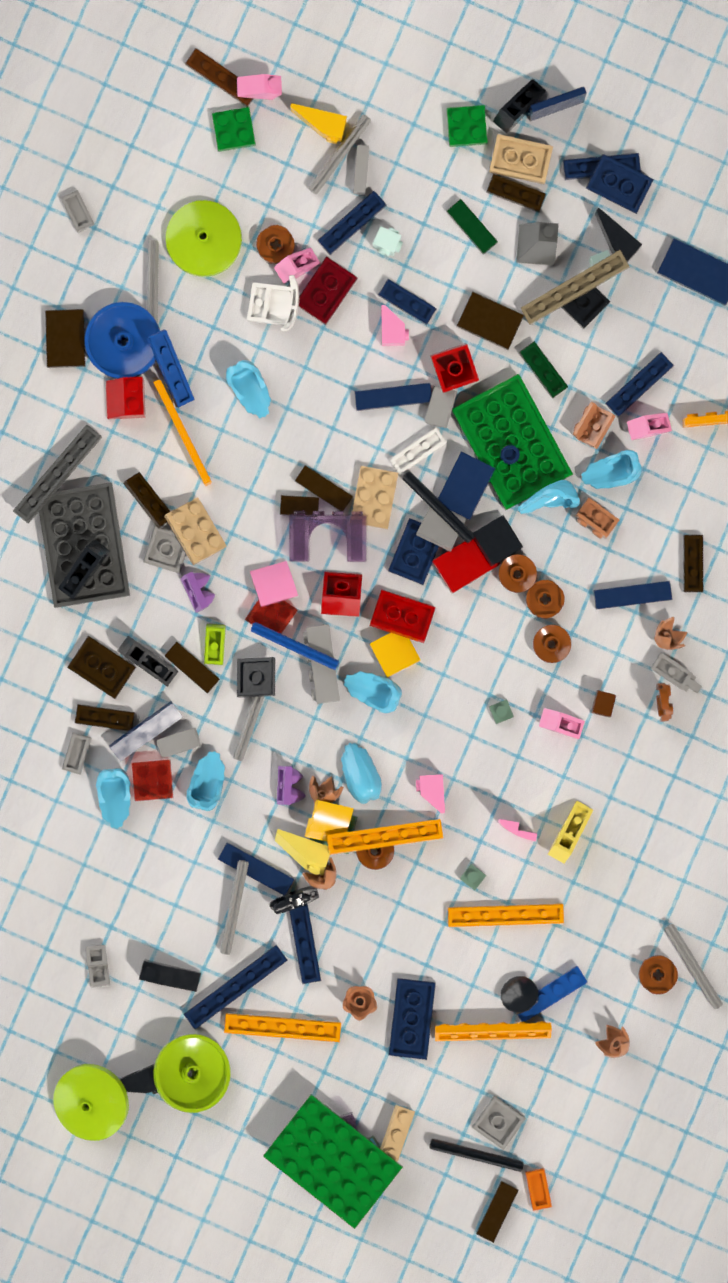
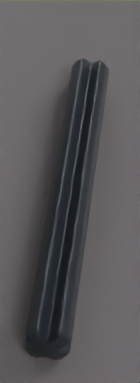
M408 471L404 474L402 479L466 543L474 539L475 534L412 472Z
M431 1139L429 1145L431 1150L521 1172L524 1166L523 1161L437 1139Z

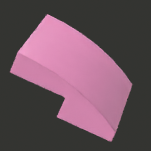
M287 561L250 571L261 607L298 596Z
M498 819V823L507 831L519 837L536 841V833L518 830L519 822Z

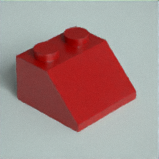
M467 343L430 355L443 393L479 381Z
M123 377L106 381L107 419L146 418L143 377Z
M324 572L321 614L359 617L362 574Z

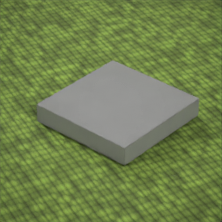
M429 507L416 534L450 552L458 537V534L431 507ZM451 511L463 524L465 523L467 518Z
M154 526L143 562L180 574L186 557L183 547L173 531L161 527L158 529L157 526Z
M493 1096L472 1128L504 1150L526 1118L499 1098Z

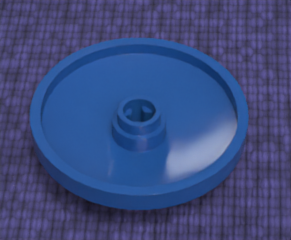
M117 302L107 305L92 317L85 333L87 355L92 364L109 377L116 379L138 377L148 371L156 362L147 337L159 332L160 328L154 317L139 305L129 302ZM123 339H128L126 345H122Z

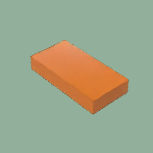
M544 1168L526 1171L525 1174L533 1211L552 1207Z

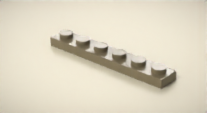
M619 250L521 307V310L529 325H532L630 268L622 251Z

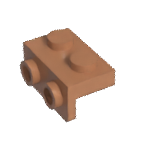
M590 402L589 406L584 409L580 422L575 425L573 435L578 441L598 449L616 416Z
M591 498L586 500L575 515L580 525L585 528L586 526L592 528V533L600 539L602 537L606 539L619 522L617 517Z

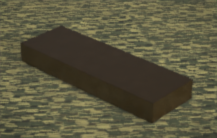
M495 174L492 175L486 191L488 194L536 212H540L546 193Z
M306 465L295 479L296 483L342 513L353 498L352 495Z
M140 472L123 483L158 529L167 523L164 516L170 510Z
M683 535L684 593H703V535Z
M178 642L164 655L207 694L220 680Z
M77 704L75 723L130 731L133 728L135 712Z
M503 1181L500 1182L476 1232L477 1235L494 1243L519 1189Z

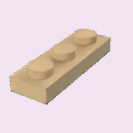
M395 1105L380 1149L398 1162L415 1111Z

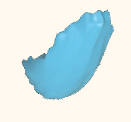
M248 360L239 361L236 365L227 368L226 380L246 411L257 415L260 419L266 417L269 414L268 407L270 406L271 398L259 369Z
M625 450L591 463L587 470L581 474V480L584 484L591 485L595 489H609L630 484L636 481L642 472L638 454L633 450Z
M560 480L536 492L518 507V512L521 514L532 513L543 506L549 508L559 506L576 508L580 505V498L571 482Z
M362 671L354 673V675H346L344 679V686L348 688L350 695L367 706L377 709L382 713H391L397 709L402 697V690L392 680Z
M356 743L345 745V752L341 757V762L349 792L361 804L378 799L382 790V783L372 758L366 749L358 747Z
M209 751L207 756L198 761V765L194 770L186 796L188 804L192 808L211 811L216 807L221 798L225 779V765L220 760V753H216V751Z
M121 768L104 769L99 773L96 781L99 808L101 809L102 818L110 823L111 828L118 829V827L123 826L124 820L130 815V780L127 773Z

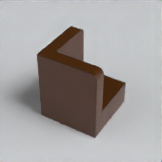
M597 690L591 713L610 718L616 695Z

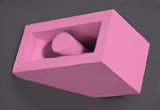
M260 74L238 77L237 95L238 97L273 100L282 95L281 76Z
M310 247L285 257L274 269L282 282L287 283L290 281L289 275H294L297 279L321 263Z
M381 305L382 346H405V341L409 340V329H405V323L386 305Z
M668 413L645 415L627 421L631 440L644 439L672 431Z
M544 708L539 727L580 739L585 721Z
M443 774L419 776V780H416V791H420V795L440 813H445Z

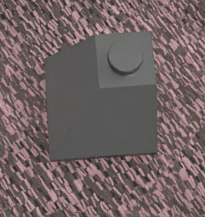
M535 222L519 224L516 263L554 266L559 223Z

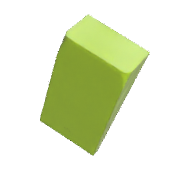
M206 625L204 664L223 665L226 625Z

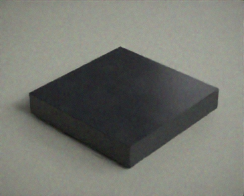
M595 287L561 308L582 329H585L611 301Z
M504 515L473 532L475 534L474 540L490 566L495 565L523 548Z
M274 657L237 659V697L275 696Z

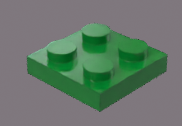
M485 105L447 108L449 147L485 145L488 143Z
M249 107L212 113L218 152L256 146Z

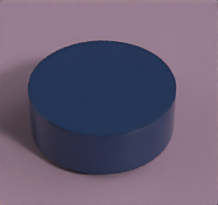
M507 445L501 450L500 457L505 464L512 465L518 461L520 452L516 446Z

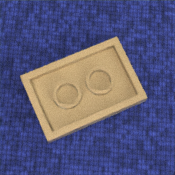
M497 134L489 173L545 185L553 146Z
M361 466L350 523L388 530L398 478L397 472Z
M198 497L164 516L193 565L227 547Z

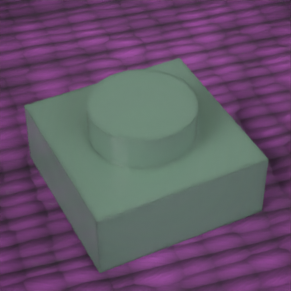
M507 699L489 706L496 724L514 717Z
M470 864L459 879L473 890H476L487 875L473 864Z

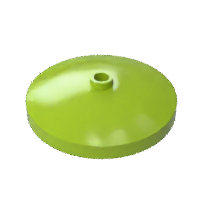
M207 200L188 203L181 207L168 223L166 230L168 253L173 262L190 275L198 277L218 275L235 262L241 250L242 234L239 223L232 212L219 203ZM206 234L205 239H200V236Z
M197 1034L179 1036L167 1043L157 1056L154 1065V1083L157 1092L166 1104L178 1111L187 1113L206 1111L215 1106L228 1089L230 1082L229 1060L224 1050L214 1040L206 1036ZM189 1071L192 1072L191 1076H188Z
M82 1064L73 1067L60 1078L54 1090V1108L59 1121L71 1134L89 1141L106 1139L115 1134L127 1118L129 1100L126 1089L113 1072L102 1066Z

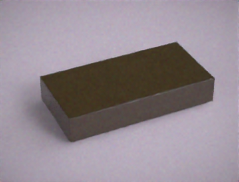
M281 495L280 515L318 517L319 497Z

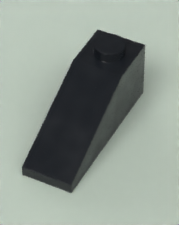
M532 78L499 110L493 122L507 134L528 113L530 106L539 101L546 93V90Z
M598 208L595 216L611 253L614 254L621 250L625 259L629 262L641 248L642 243L603 210Z
M96 539L85 547L58 589L74 600L100 567L110 550Z
M127 636L117 650L121 655L167 687L178 673V670L130 636Z
M145 959L142 964L139 980L197 992L201 973Z
M155 1064L119 1078L126 1092H152L153 1095L158 1093L154 1083Z

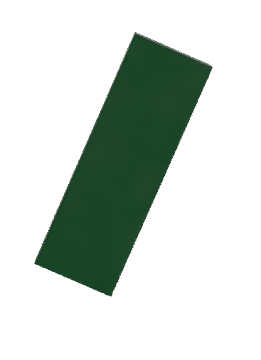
M462 199L446 211L483 255L498 243Z
M535 341L519 352L552 399L568 388V385Z

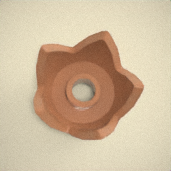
M674 617L661 621L656 629L655 642L662 649L675 650L685 647L684 644L680 643L688 632L673 630Z
M312 776L309 784V792L314 803L316 800L334 803L344 788L341 786L335 791L332 776L320 786L316 778Z
M331 857L329 858V865L327 864L324 875L302 873L306 881L317 889H330L336 882V867Z
M366 986L350 987L343 1001V1009L355 1019L363 1020L368 1014L373 1013L377 1009L373 990ZM358 998H362L364 1000V1003L362 1005H358L356 1003V1000Z
M606 1025L607 1039L596 1041L595 1044L604 1053V1056L610 1058L624 1056L630 1046L629 1036L625 1028L622 1026L621 1030L616 1027Z

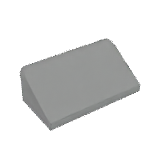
M435 386L425 417V423L435 427L447 428L457 391L450 390L443 393L441 387Z

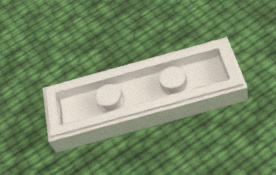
M435 427L390 458L389 461L398 474L402 475L447 442L437 427Z

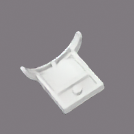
M289 275L290 287L253 283L247 321L283 325L281 331H289L295 323L299 306V287L295 276Z

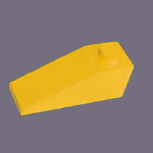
M291 103V112L322 138L326 139L327 142L337 144V142L342 143L347 116Z

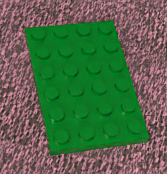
M519 374L452 409V413L477 459L496 468L490 483L505 511L529 499L544 487L573 475ZM507 445L516 446L520 452L518 461L512 465L505 464L500 457L501 450Z
M310 1094L263 1155L264 1158L354 1229L403 1168L401 1164L312 1094Z

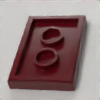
M326 257L300 294L298 307L324 325H327L358 277Z

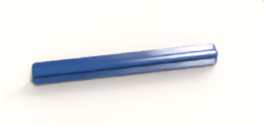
M254 622L251 627V632L328 668L336 670L339 665V660L259 623Z

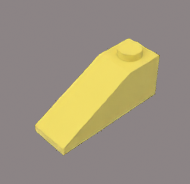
M579 801L575 802L548 852L549 856L563 864L568 860L593 809Z
M280 829L277 830L275 837L277 844L304 869L309 870L312 874L324 875L330 858L327 845Z

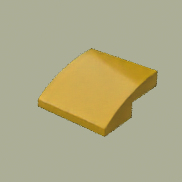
M389 633L369 644L387 678L421 661L409 638Z
M316 800L312 818L308 819L304 837L327 842V835L347 832L354 808Z

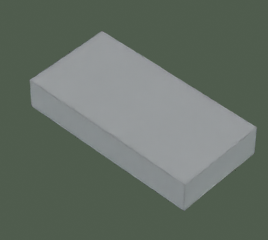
M78 190L61 198L77 233L95 225Z
M72 732L62 770L81 775L91 737Z

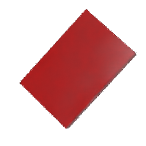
M474 539L469 543L464 541L454 547L451 552L448 551L432 561L451 594L501 564L498 562L490 566Z
M381 589L369 626L424 643L436 607Z

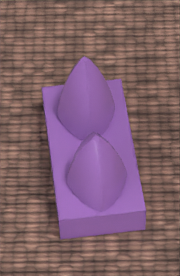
M192 571L180 578L195 613L203 611L212 603L215 594L209 591H201V588L210 579L209 574L193 573Z
M278 766V805H291L306 797L302 791L292 787V784L299 782L303 778V775L295 768H292V766Z

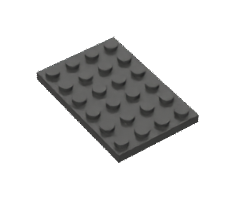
M112 482L56 491L39 511L54 608L130 596ZM96 539L109 549L110 552L76 598L72 600L58 587L85 547Z

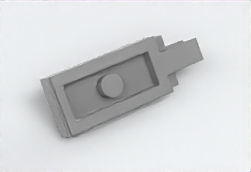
M663 653L659 654L650 668L686 692L690 688L698 693L702 688L700 684L694 681L696 677L692 672Z

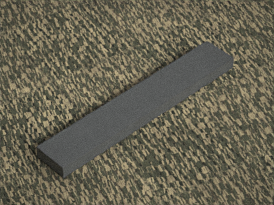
M86 425L14 508L13 512L29 524L101 440L102 436Z

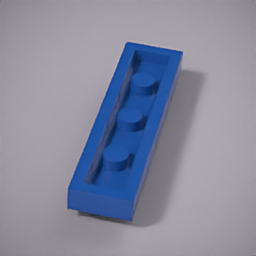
M163 329L148 336V341L175 406L179 408L195 400L167 330Z
M575 966L538 990L539 1001L530 1010L518 1015L521 1022H526L588 983L579 967Z

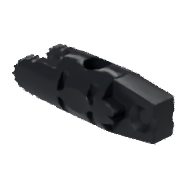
M313 886L300 888L271 901L269 907L276 914L297 909L319 898L318 890Z

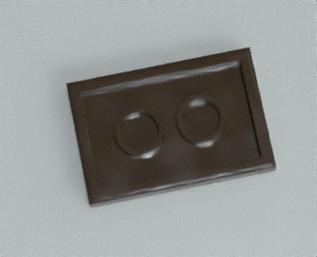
M472 291L456 327L509 350L524 315Z
M84 309L45 310L47 368L86 367Z
M88 636L67 668L116 699L137 667Z

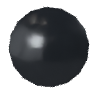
M524 976L509 979L501 990L503 1006L516 1015L530 1010L539 1001L536 984Z

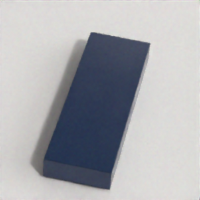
M389 279L378 294L379 297L426 326L437 310L434 306Z

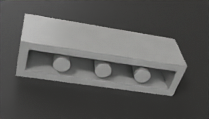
M329 624L307 627V632H303L304 643H308L309 647L334 658ZM307 658V663L311 662L312 670H308L310 682L314 681L315 689H311L313 701L317 700V704L340 701L336 670Z

